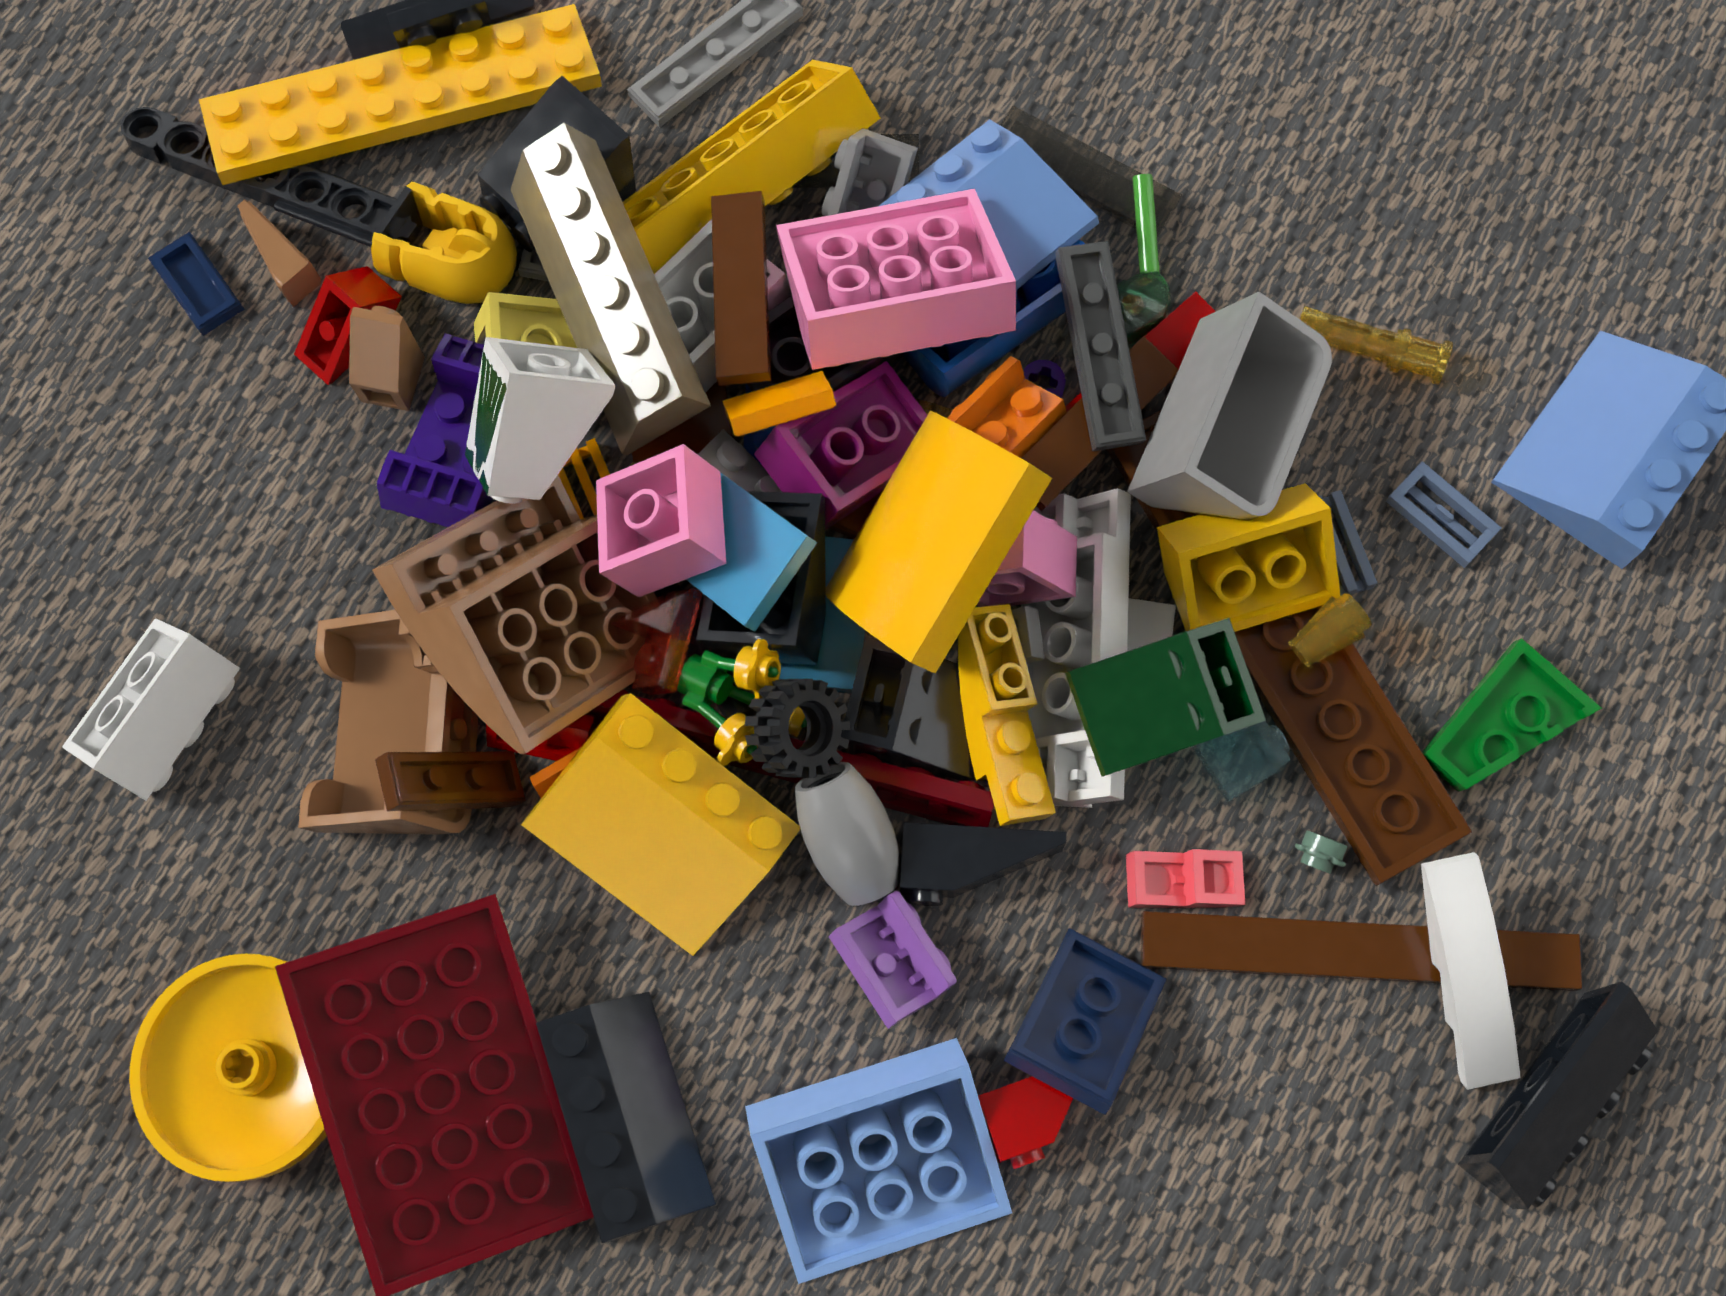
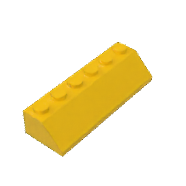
M811 60L623 201L654 274L712 219L711 196L762 191L765 206L777 204L793 192L792 186L803 177L815 175L828 167L831 163L830 157L838 151L843 139L848 140L850 136L862 128L869 130L870 126L881 119L852 67Z

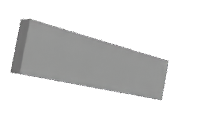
M741 0L627 89L629 97L660 128L802 17L803 7L796 0Z

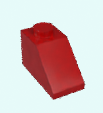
M368 266L326 275L294 355L327 385L332 384L349 368L350 315L352 308L358 307L371 310L374 306H382L396 311L402 296Z
M1033 1076L979 1095L978 1098L997 1162L1000 1163L1010 1159L1013 1169H1017L1044 1159L1042 1147L1054 1143L1073 1098Z

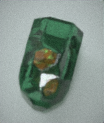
M1158 271L1140 272L1128 280H1122L1117 285L1129 350L1165 319L1170 307L1169 283Z

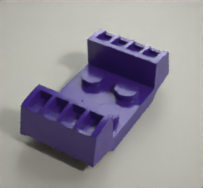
M444 334L431 359L438 381L405 454L389 450L379 474L377 489L382 509L392 510L409 517L412 516L425 520L429 523L450 527L496 501L491 496H487L465 456L484 348L483 344Z

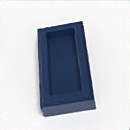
M190 232L148 258L202 336L245 310Z

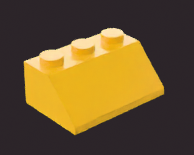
M1306 483L1283 489L1274 509L1260 517L1244 520L1199 514L1157 527L1164 573L1186 631L1229 618L1233 630L1236 632L1341 600L1331 508Z

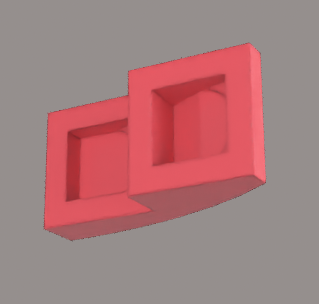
M1192 849L1185 853L1132 851L1126 854L1128 908H1216L1245 905L1242 851Z

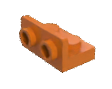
M1010 356L1002 365L992 371L985 381L963 403L957 405L947 418L1022 458L1067 411L1062 398L1025 379L1021 361Z

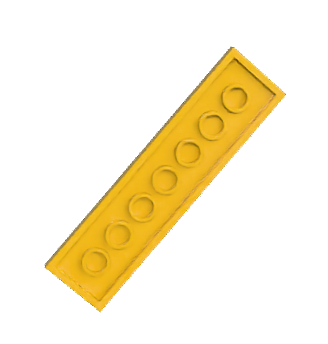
M572 4L489 25L472 32L438 38L435 43L429 45L407 46L199 99L216 171L222 185L530 106L536 104L550 86L561 76L566 78L580 92L602 87L600 72L576 6Z

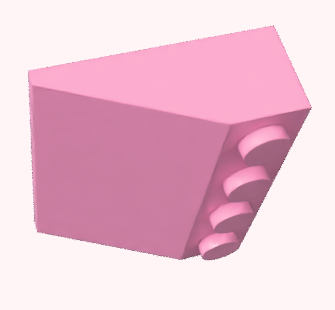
M975 189L776 225L799 328L812 370L1016 331V280Z

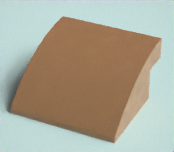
M558 475L540 500L522 499L520 503L516 504L503 503L496 500L372 569L392 606L435 668L480 719L519 754H526L682 651L654 592L637 597L599 573L597 515L579 518Z

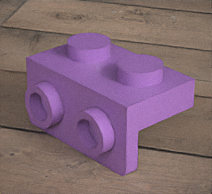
M897 890L887 895L874 908L838 927L829 935V939L887 1029L939 998L957 982L956 977L951 971L948 958L940 949L935 947L922 927L917 911L904 900L901 893Z

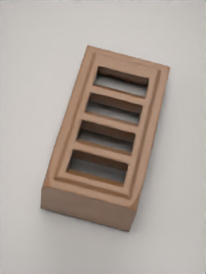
M244 199L237 205L240 215L276 285L287 301L294 307L321 284L322 279L311 262L250 201L247 202Z

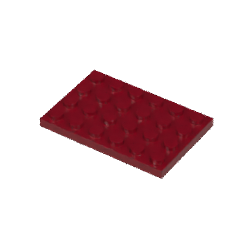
M496 894L275 966L376 1296H390L594 1217L538 1032L537 1021Z

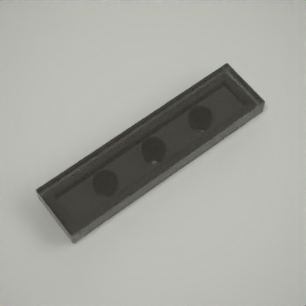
M1015 106L1011 107L1000 126L1022 138L1085 203L1136 229L1133 176L1142 173ZM1153 180L1158 239L1178 207L1182 194Z

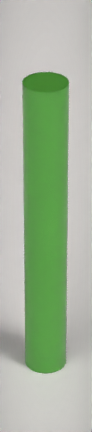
M1138 174L1133 176L1143 323L1154 324L1160 323L1163 320L1153 177L1151 174Z

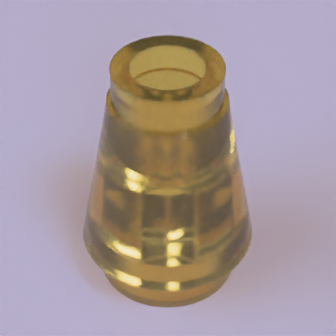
M1345 592L1337 599L1331 596L1296 634V637L1289 641V645L1297 657L1309 667L1316 661H1320L1364 639V631L1370 628L1372 623L1360 604L1350 594Z

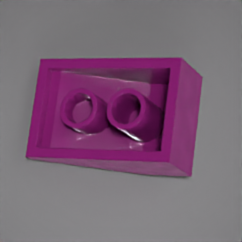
M887 361L833 392L836 402L834 408L775 426L754 453L782 492L822 493L824 495L825 530L856 511L884 490L927 417L926 412Z

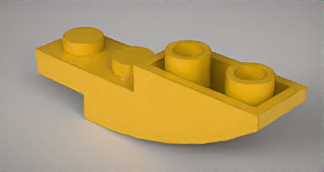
M1010 604L975 607L958 635V669L965 730L976 781L988 780L1000 826L1046 819L1055 814L1056 811L1028 714V710L1038 703Z

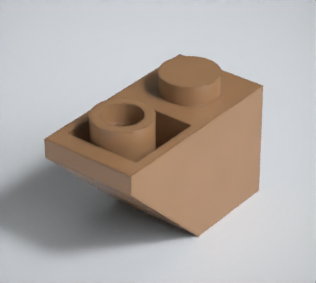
M374 306L371 310L353 307L350 315V386L361 402L409 411L425 358L405 319L398 312L382 306Z

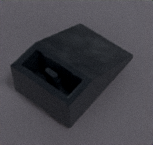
M865 637L847 707L848 712H846L844 721H850L851 730H842L841 737L848 739L849 743L847 749H841V751L853 755L867 753L876 756L885 763L906 768L919 767L932 774L961 781H971L989 787L987 779L976 781L962 710L958 664L944 659L935 674L909 662L878 639Z

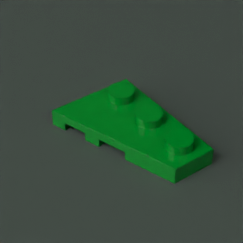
M1521 638L1509 646L1422 753L1432 769L1460 792L1515 761L1521 755L1541 743L1552 739L1566 728L1602 709V707Z

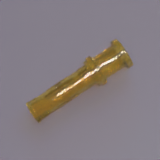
M1305 305L1300 316V320L1320 333L1330 347L1385 362V367L1394 373L1402 369L1429 377L1430 383L1439 385L1453 348V342L1445 340L1440 344L1413 336L1411 329H1397L1396 332L1383 330L1341 316L1324 313Z

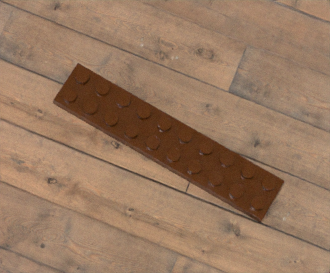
M1161 410L1143 419L1146 441L1143 444L1106 449L1128 486L1131 484ZM1136 498L1156 531L1159 526L1199 515L1198 513L1154 508ZM1328 604L1234 632L1257 695L1375 886L1382 884L1472 833L1467 822Z

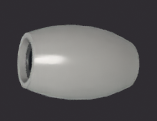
M839 762L838 765H829L831 771L827 774L817 775V778H803L796 784L797 818L805 845L814 865L824 880L848 905L858 906L871 903L886 896L900 884L899 848L893 826L872 786L850 763Z

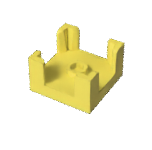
M488 292L474 321L476 343H482L485 337L577 348L557 299Z

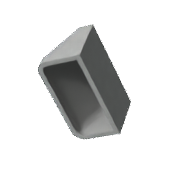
M1256 292L1201 318L1127 492L1147 505L1160 509L1244 520L1270 513L1278 502L1331 368L1332 353L1326 339L1261 292Z

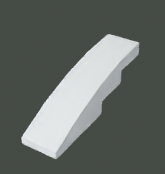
M1472 852L1421 863L1431 961L1440 972L1445 1021L1454 1031L1460 1081L1469 1090L1521 1078L1506 973L1479 856Z

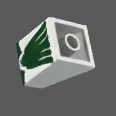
M485 337L465 456L487 496L509 504L520 503L522 499L540 500L614 394L615 384L588 349Z

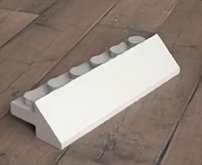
M1118 488L1079 499L1063 493L1059 494L1042 512L1037 507L1034 508V511L1046 518L1057 521V525L1077 536L1076 597L1021 604V607L1037 608L1039 613L1045 659L1027 665L1038 703L1028 710L1054 806L1092 808L1094 803L1124 800L1125 769L1101 777L1065 675L1066 672L1127 652L1131 494Z

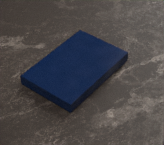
M1069 928L1004 1061L1106 1115L1112 1106L1167 979Z

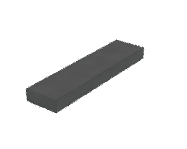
M1103 241L1060 247L1057 249L1055 256L1092 451L1143 444L1146 441V435L1109 242Z

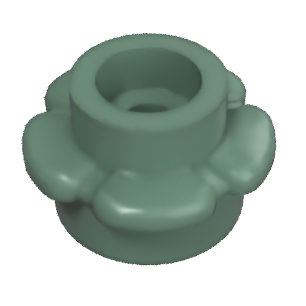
M1306 830L1301 844L1295 843V848L1304 852L1300 860L1301 863L1331 874L1334 864L1340 867L1346 866L1342 859L1348 847L1347 845Z

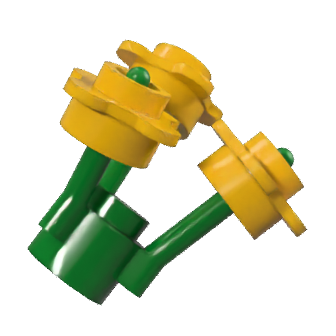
M757 639L753 647H743L736 659L721 657L708 650H705L702 656L694 654L686 661L678 678L677 690L685 695L682 704L698 711L718 728L714 738V746L720 750L717 761L723 766L728 765L732 761H738L741 764L753 759L751 753L758 749V746L747 745L745 736L754 734V726H745L746 715L743 713H736L726 720L710 705L713 703L721 705L728 696L750 705L752 699H763L758 692L761 688L773 686L772 681L779 680L781 672L779 654L777 651L768 649V643L765 639ZM727 670L734 671V681L737 687L733 685V676L727 674ZM743 689L752 690L754 694L747 692ZM799 707L793 711L788 726L789 734L798 737L802 728L807 727L806 717Z

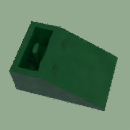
M1229 618L1182 632L1065 673L1101 777L1266 721Z

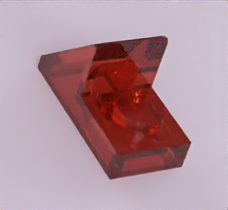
M690 588L668 592L612 622L613 626L646 638L635 657L634 670L636 675L632 686L633 689L649 695L676 692L703 594L700 590Z

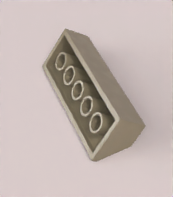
M562 123L523 149L511 186V192L577 348L588 349L615 384L614 394L603 410L621 453L629 455L711 405L596 140L568 124Z

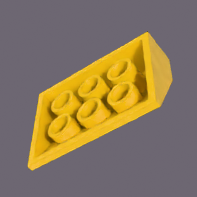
M631 693L623 695L618 699L521 824V826L692 956L696 954L766 876L800 831L798 824Z

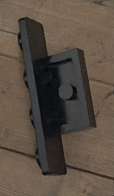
M404 0L341 22V29L353 60L407 46H425L435 43L438 38L472 32L481 27L534 10L536 5L534 0Z

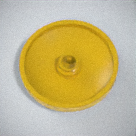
M234 954L204 962L192 968L168 986L154 1002L140 1026L131 1054L129 1073L130 1093L134 1112L139 1125L153 1147L166 1160L189 1174L204 1179L225 1182L252 1181L278 1174L306 1158L327 1137L275 966L288 961L260 954Z

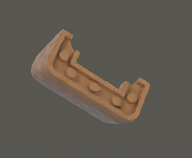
M396 610L318 621L315 647L316 660L326 675L342 681L333 780H314L303 791L300 801L298 828L319 833L437 835L460 833L470 821L472 809L387 812L375 759L386 752H476L478 715L463 701L435 668L410 634Z

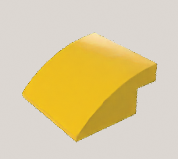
M930 411L826 586L827 598L855 623L903 658L936 674L1051 482L1052 477L982 436L946 417Z

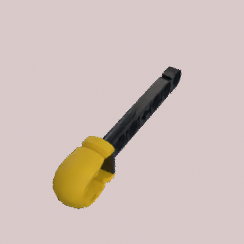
M151 107L136 108L128 112L121 121V132L131 151L159 164L165 159L172 169L273 207L275 211L371 247L373 265L378 273L396 281L403 282L406 280L409 286L445 300L463 304L484 302L488 292H501L513 276L517 260L514 238L497 215L480 206L448 194L441 193L438 195L435 189L416 182H410L405 186L399 197L394 198L307 164L222 185L216 171L205 127L189 121L179 122L176 116ZM152 125L158 127L156 132L147 138L134 137L135 133L144 126ZM186 141H196L199 143L197 148L190 153L179 154L175 152L176 148ZM318 188L324 191L323 195L313 202L299 200L300 195L308 189ZM359 204L366 207L365 212L356 218H344L341 216L343 210L350 205ZM423 226L432 229L422 244L423 248L411 246Z

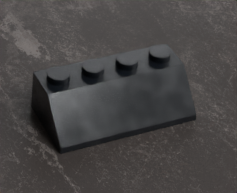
M1621 981L1583 994L1458 1163L1461 1168L1512 1209H1529L1531 1205L1536 1208L1546 1201L1557 1184L1552 1176L1563 1161L1570 1163L1582 1152L1589 1140V1137L1584 1132L1596 1116L1599 1119L1605 1117L1614 1108L1621 1096V1093L1616 1088L1627 1073L1630 1075L1637 1073L1650 1058L1653 1050L1647 1045L1658 1030L1629 986Z
M650 992L589 1004L537 1022L538 1032L601 1243H610L716 1205Z

